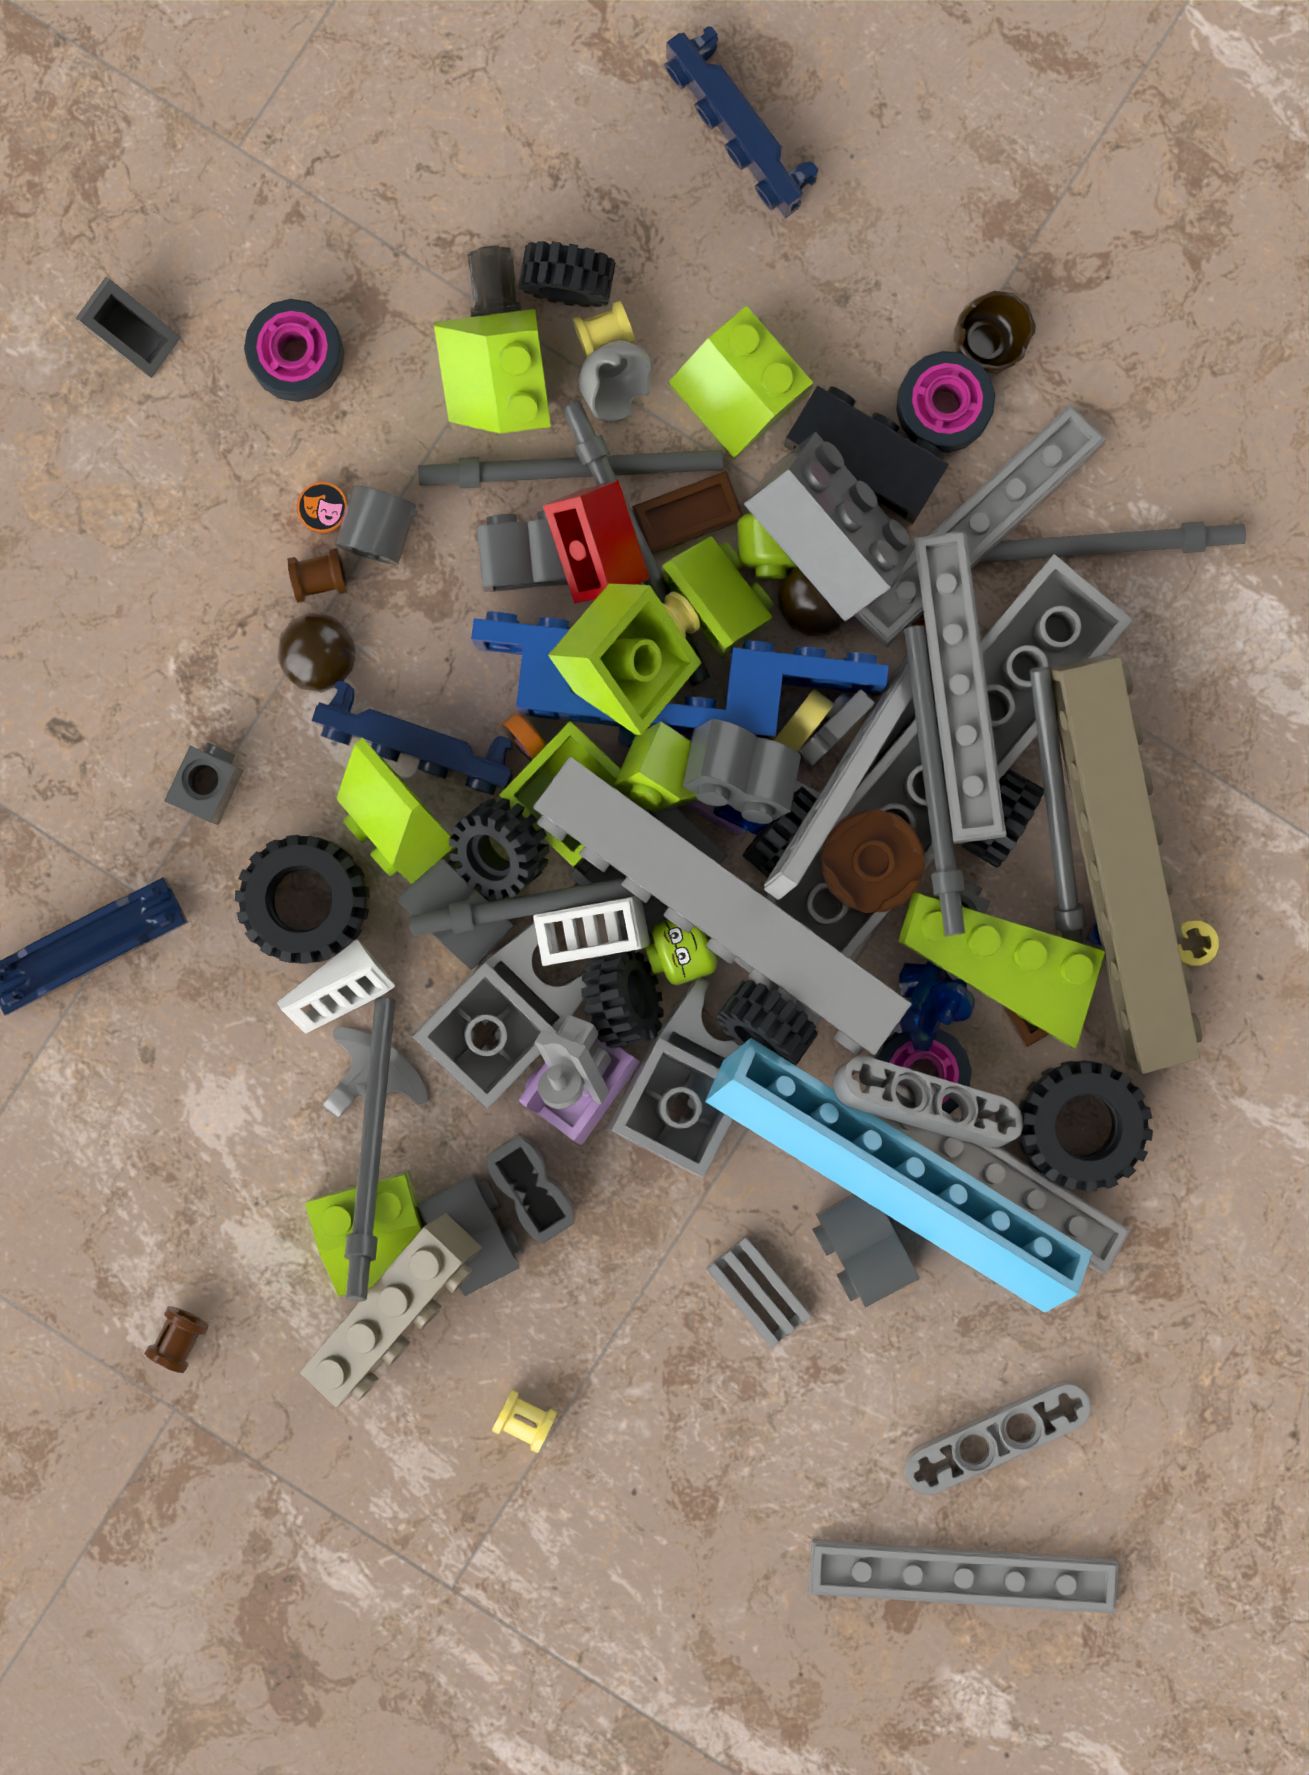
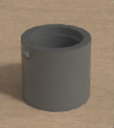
M353 486L351 492L347 494L349 500L335 545L345 551L368 559L398 565L412 518L417 515L416 505L401 497L364 486Z

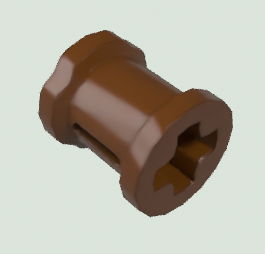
M338 548L330 549L329 555L298 561L296 557L287 558L290 581L297 603L305 602L306 596L333 590H337L339 594L348 592L343 563Z
M168 1306L164 1312L167 1320L154 1345L148 1346L144 1354L147 1358L168 1370L184 1373L189 1365L186 1359L198 1336L206 1333L208 1324L190 1312Z

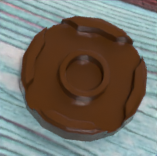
M882 810L859 811L842 819L828 834L821 853L822 876L831 894L846 907L864 913L887 912L905 903L918 889L923 876L924 847L915 829L900 816Z

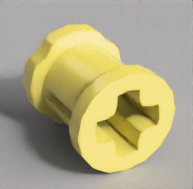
M621 301L614 302L612 309L587 319H582L580 316L572 318L586 359L598 347L612 340H624L636 344L629 319Z
M511 1389L492 1431L497 1434L502 1431L529 1443L530 1450L538 1453L558 1411L552 1408L544 1411L520 1399L519 1392ZM514 1415L534 1423L535 1428L515 1419Z

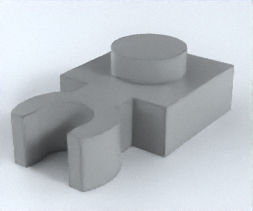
M861 689L852 698L844 691L833 702L835 705L826 715L830 720L798 751L801 758L810 767L821 759L875 705Z

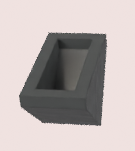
M107 277L104 278L76 317V320L90 335L151 378L181 338Z

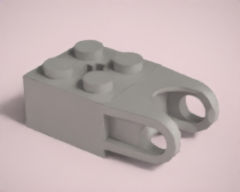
M534 922L481 962L411 1035L487 1109L541 1054L535 1044V1040L541 1030L557 1034L567 1016H572L584 999L581 988H585L587 985L582 981V974L560 986L547 985L535 975L532 968V954L538 945ZM488 1021H491L496 1026L492 1032L496 1042L489 1048L484 1043H482L479 1049L476 1048L472 1043L476 1036L472 1028L478 1022L485 1026Z
M703 977L695 979L663 1022L661 1030L657 1031L658 1036L651 1040L640 1061L641 1063L637 1067L606 1128L616 1135L704 1178L733 1121L731 1117L711 1106L705 1100L723 1060L742 1046L737 1045L732 1039L728 1041L717 1040L705 1030L701 1013L709 981ZM678 1093H681L685 1096L683 1105L689 1109L688 1114L685 1118L676 1116L675 1121H672L669 1118L670 1109L666 1107V1103L669 1098L676 1099Z

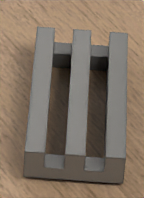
M747 1236L743 1237L707 1267L708 1272L771 1349L780 1343L779 1341L782 1338L791 1334L799 1324L804 1323L811 1317L810 1313ZM742 1252H746L795 1312L789 1319L785 1317L737 1258ZM729 1264L777 1322L779 1325L777 1329L772 1332L724 1274L722 1269Z

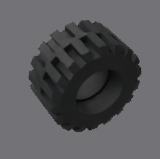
M290 835L282 840L275 839L265 844L266 848L261 852L256 851L249 858L251 863L247 870L242 869L238 878L242 880L240 891L235 890V902H239L240 912L236 913L239 923L244 924L247 930L245 935L251 942L256 943L261 948L260 951L268 956L280 959L279 961L309 964L329 960L330 957L345 949L353 939H357L362 932L360 928L364 919L367 920L369 913L367 898H370L369 887H366L363 878L365 875L361 867L357 866L354 862L353 857L346 850L338 847L337 844L310 835ZM307 869L319 873L327 880L332 891L330 913L322 924L313 929H293L284 924L276 912V889L281 880L295 870Z
M1067 1061L1060 1063L1061 1066L1056 1068L1050 1067L1041 1073L1042 1077L1037 1082L1032 1081L1026 1090L1029 1093L1025 1100L1021 1099L1018 1107L1023 1117V1128L1020 1134L1022 1142L1019 1144L1023 1153L1031 1160L1030 1164L1053 1182L1072 1190L1081 1189L1085 1192H1094L1100 1187L1112 1188L1119 1185L1117 1180L1123 1176L1129 1178L1136 1172L1133 1168L1138 1160L1143 1162L1148 1154V1151L1144 1150L1146 1141H1152L1153 1130L1148 1128V1119H1153L1150 1107L1144 1104L1143 1099L1145 1095L1142 1090L1134 1086L1131 1082L1132 1079L1125 1073L1117 1071L1111 1066L1092 1061ZM1078 1095H1091L1102 1100L1108 1107L1112 1120L1111 1132L1106 1143L1096 1152L1086 1156L1068 1152L1061 1146L1056 1135V1119L1059 1111L1067 1101Z

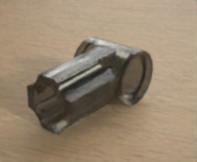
M487 246L467 252L474 307H470L471 317L522 311L521 301H517L516 279L510 247Z

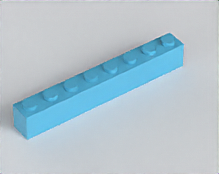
M750 1038L723 1060L705 1100L711 1106L1041 1311L1047 1312L1078 1295L1092 1252L875 1115L844 1105L837 1098L832 1088L754 1039Z

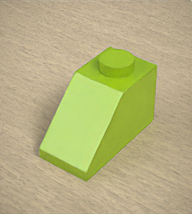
M663 722L648 728L642 735L635 736L614 787L628 795L629 799L642 809L650 810L654 813L699 802L697 794L692 793L683 786L692 742Z

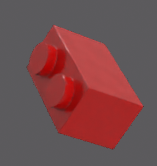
M619 480L581 489L543 505L574 604L595 600L609 583L636 585L649 579Z

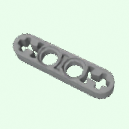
M858 1056L852 1058L839 1067L833 1077V1089L837 1098L850 1108L975 1145L997 1149L1017 1139L1022 1132L1023 1117L1019 1108L1012 1101L1004 1097L871 1057ZM856 1073L859 1074V1080L862 1084L870 1086L862 1092L860 1091L859 1082L852 1079V1076ZM881 1082H883L881 1088H880V1087H876L878 1084H880ZM897 1084H904L913 1091L916 1100L913 1109L903 1106L898 1101L896 1096ZM944 1097L953 1099L959 1105L961 1110L959 1122H954L945 1116L942 1110V1100ZM995 1114V1115H996V1118H995V1119H996V1123H995L994 1121L988 1120V1119H986V1118H988V1117H990L991 1115ZM997 1123L1003 1126V1130L998 1132Z
M1061 1381L1047 1386L917 1446L909 1452L905 1459L903 1468L905 1477L910 1486L920 1494L932 1495L940 1493L1078 1429L1086 1423L1090 1416L1091 1404L1089 1397L1081 1387L1073 1382ZM1062 1393H1066L1071 1399L1079 1398L1080 1403L1073 1406L1075 1413L1073 1417L1067 1419L1062 1412L1051 1415L1047 1418L1053 1427L1045 1431L1043 1419L1033 1408L1034 1405L1042 1402V1408L1045 1412H1048L1060 1405L1058 1396ZM1024 1413L1033 1419L1034 1431L1026 1440L1015 1441L1007 1435L1006 1424L1014 1414ZM969 1435H980L987 1440V1454L978 1462H968L960 1455V1444ZM947 1445L950 1446L951 1455L959 1468H961L959 1471L952 1473L951 1467L947 1463L935 1470L937 1479L933 1482L928 1483L924 1476L914 1477V1473L920 1469L918 1462L920 1459L927 1457L931 1463L944 1460L946 1456L940 1449Z

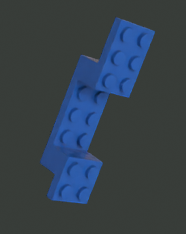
M493 611L486 613V620L473 619L471 640L477 650L522 655L516 708L521 715L624 727L575 694L548 656L570 630L568 626L569 621L539 617L537 625L520 624L515 614ZM744 641L742 649L733 648L725 710L715 709L716 700L685 697V705L668 703L648 728L663 722L679 734L687 735L709 720L717 719L740 726L753 733L756 737L773 741L776 737L781 684L857 693L861 689L865 694L879 695L887 686L889 665L877 664L878 656L867 653L848 652L846 658L838 660L825 658L826 650L820 648L798 646L795 647L793 654L774 652L775 644Z

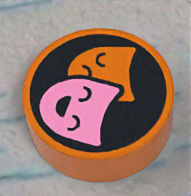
M316 482L307 486L299 495L297 514L304 526L311 532L320 535L332 534L340 529L348 501L343 492L334 484Z
M514 713L501 724L502 729L511 742L530 762L547 745L533 725L520 713Z

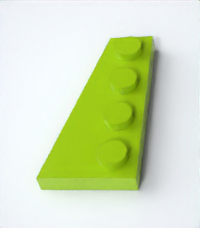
M919 893L912 894L899 936V943L949 974L963 980L988 998L1015 1012L1016 1015L1054 1036L1055 1039L1066 1046L1074 1049L1077 1048L1105 955L1104 950L962 907L965 934L944 936L940 900Z

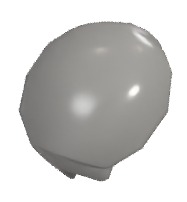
M612 340L593 351L583 362L579 370L578 385L584 401L594 417L607 423L626 420L631 417L632 401L639 395L648 396L650 393L649 375L652 372L653 365L643 347L624 340Z

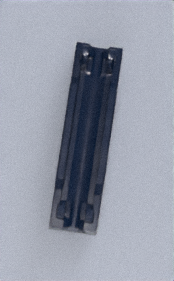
M707 26L703 29V35L689 40L684 32L678 33L666 42V58L668 60L664 63L666 71L680 89L687 86L696 97L698 102L694 104L695 109L706 126L711 130L717 126L728 140L724 147L734 164L740 170L748 167L757 179L758 183L754 187L763 203L771 211L777 207L783 216L787 218L801 206L802 189L807 184L812 186L816 183L818 168L813 162L809 161L787 171L780 162L782 146L721 65L706 63V60L717 50L718 35L713 27Z
M341 680L335 683L334 688L337 689V692L329 705L319 702L315 708L311 721L323 727L320 736L349 746L352 737L359 740L363 737L366 742L371 743V747L382 758L398 762L400 754L418 759L417 769L444 779H446L448 770L467 776L465 786L493 796L496 787L505 789L511 783L513 770L505 766L507 750H512L513 747L509 738L503 736L496 737L484 759L475 756L471 746L466 741L382 712L368 709L357 715L350 713L354 703L355 691L349 683Z
M162 877L123 898L115 900L0 960V1008L4 1016L18 1011L189 923L166 877Z

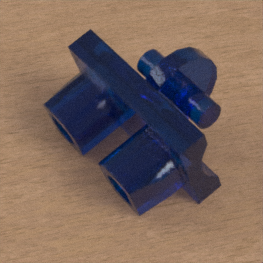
M927 961L926 964L905 963L899 974V987L902 997H909L910 999L906 1000L911 1005L892 1032L910 1034L914 1050L929 1051L941 1023L950 1025L952 1021H964L973 1013L975 999L967 989V983L961 979L953 980L945 970L930 961Z

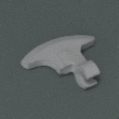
M336 1027L334 1029L333 1040L350 1054L352 1060L351 1068L323 1104V1107L338 1119L357 1096H362L364 1099L366 1097L372 1036L360 1030ZM391 1046L387 1094L392 1092L401 1093L417 1105L427 1102L429 1098L420 1076L407 1059Z

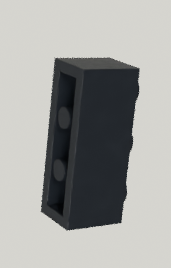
M817 385L786 436L784 447L792 451L813 433L817 432L824 442H830L839 450L843 457L844 465L857 481H863L872 489L877 498V503L914 524L949 465L941 459L943 452L925 440L917 439L913 443L898 434L897 432L900 427L882 414L874 412L870 417L854 407L855 399L846 392L830 386L828 391Z

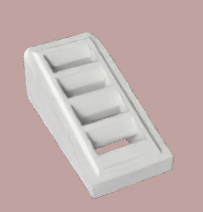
M637 896L533 915L543 966L642 949L650 944L643 902ZM619 910H623L628 939L622 940L617 913ZM602 913L604 914L609 941L601 944L596 917L597 914ZM580 917L583 919L588 945L581 948L575 918ZM557 921L563 922L568 949L560 952L554 922Z
M356 939L279 1000L277 1004L306 1034L380 997L391 990L395 984L382 965ZM311 1004L313 1008H311L308 1012L305 1013L301 1009L302 1007Z

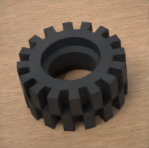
M545 241L530 242L525 246L518 287L523 289V292L526 294H533V297L539 299L547 298L549 302L553 303L559 301L564 302L565 305L574 306V304H578L581 307H590V305L594 307L606 306L610 299L616 262L613 258L608 257L607 254L602 252L594 253L595 250L588 247L581 249L575 244L569 243V246L562 245L561 242L554 241L551 244Z
M1010 768L999 780L1006 837L964 842L961 846L996 868L1001 866L1002 862L1006 860L1010 851L1017 844L1020 835L1022 836L1026 825L1032 819L1034 811L1039 806L1041 797L1044 794V788Z
M803 786L800 787V789L794 792L791 811L765 824L761 832L752 840L753 842L747 847L743 857L768 878L817 798Z
M495 798L485 803H481L454 826L452 832L455 834L449 838V845L456 847L450 853L451 860L460 861L462 864L456 871L460 877L467 873L471 877L467 885L473 890L478 885H481V895L488 898L493 893H495L496 899H505L508 895L510 898L516 896L543 873L542 870L547 867L549 861L544 858L550 852L549 844L540 843L547 835L543 828L535 830L532 826L538 821L533 814L525 818L522 815L525 807L519 803L510 809L509 799L502 798L496 802ZM489 836L496 839L505 848L510 861L502 858L494 850Z
M635 950L591 959L592 962H588L585 966L587 972L582 974V981L587 987L581 988L582 997L587 998L588 1005L583 1006L585 1014H591L592 1020L590 1023L595 1026L596 1030H599L597 1038L600 1042H606V1046L609 1048H619L657 1037L656 1031H660L662 1023L658 1018L664 1017V1009L659 1007L658 1002L663 1001L662 992L656 991L655 985L659 984L657 976L650 975L652 970L649 961L643 962L644 955L640 952L635 953Z
M753 980L741 981L717 1014L718 1024L723 1026L722 1030L727 1035L733 1036L732 1041L737 1045H743L752 1038L797 1066L818 1035L814 1022L807 1020L809 1016L804 1011L795 1009L797 1005L790 999L785 1001L781 998L782 994L778 991L773 990L771 992L766 985L762 983L757 985Z

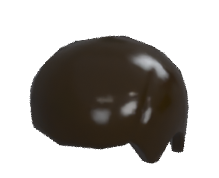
M992 291L975 298L965 306L958 317L954 329L956 351L977 361L987 373L998 374L1016 365V362L1021 361L1025 357L1030 339L1036 331V324L1028 304L1014 293Z
M797 566L786 570V577L781 580L778 600L780 612L790 628L807 636L830 635L846 624L847 621L841 618Z
M308 613L291 620L281 633L278 646V661L285 676L300 689L322 693L334 688L335 683L339 680L344 681L353 670L356 649L351 636L337 619L324 614Z

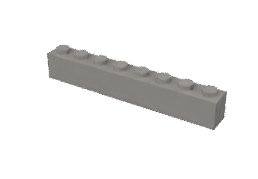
M572 757L568 758L534 805V810L542 815L536 824L561 842L569 834L584 845L579 855L602 872H605L607 867L611 865L627 876L621 885L645 903H647L652 895L669 907L663 916L688 934L696 926L711 937L706 945L707 948L729 964H732L736 957L753 968L748 976L757 984L762 983L766 985L771 992L773 990L777 991L779 987L796 999L794 1001L797 1005L795 1009L804 1011L809 1016L807 1020L814 1022L815 1026L821 1018L838 1029L833 1039L856 1056H859L863 1049L875 1055L910 1007L911 1003Z

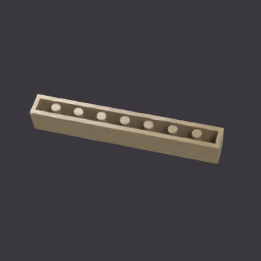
M1101 655L1051 667L1059 739L1102 950L1105 951L1104 960L1125 1064L1141 1074L1198 1060L1200 1059L1198 1043L1202 1041V1029L1197 1016L1191 1013L1188 994L1192 993L1193 990L1192 979L1187 966L1181 963L1178 945L1182 944L1183 934L1178 918L1171 913L1168 895H1171L1173 892V883L1168 868L1161 863L1158 845L1163 843V833L1158 818L1151 813L1148 795L1153 793V783L1148 768L1142 765L1138 745H1141L1143 742V733L1139 719L1131 712L1128 695L1133 691V683L1130 671L1126 664H1122L1121 657Z

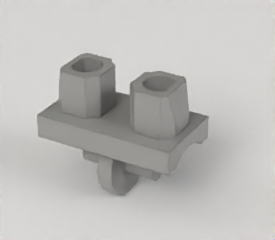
M568 1015L557 1034L541 1030L535 1040V1044L549 1068L540 1077L538 1092L544 1103L551 1108L562 1109L573 1105L582 1096L583 1090L591 1095L594 1102L603 1104L609 1094L602 1075L611 1062V1058L605 1049L594 1044L599 1034L595 1026L590 1022Z

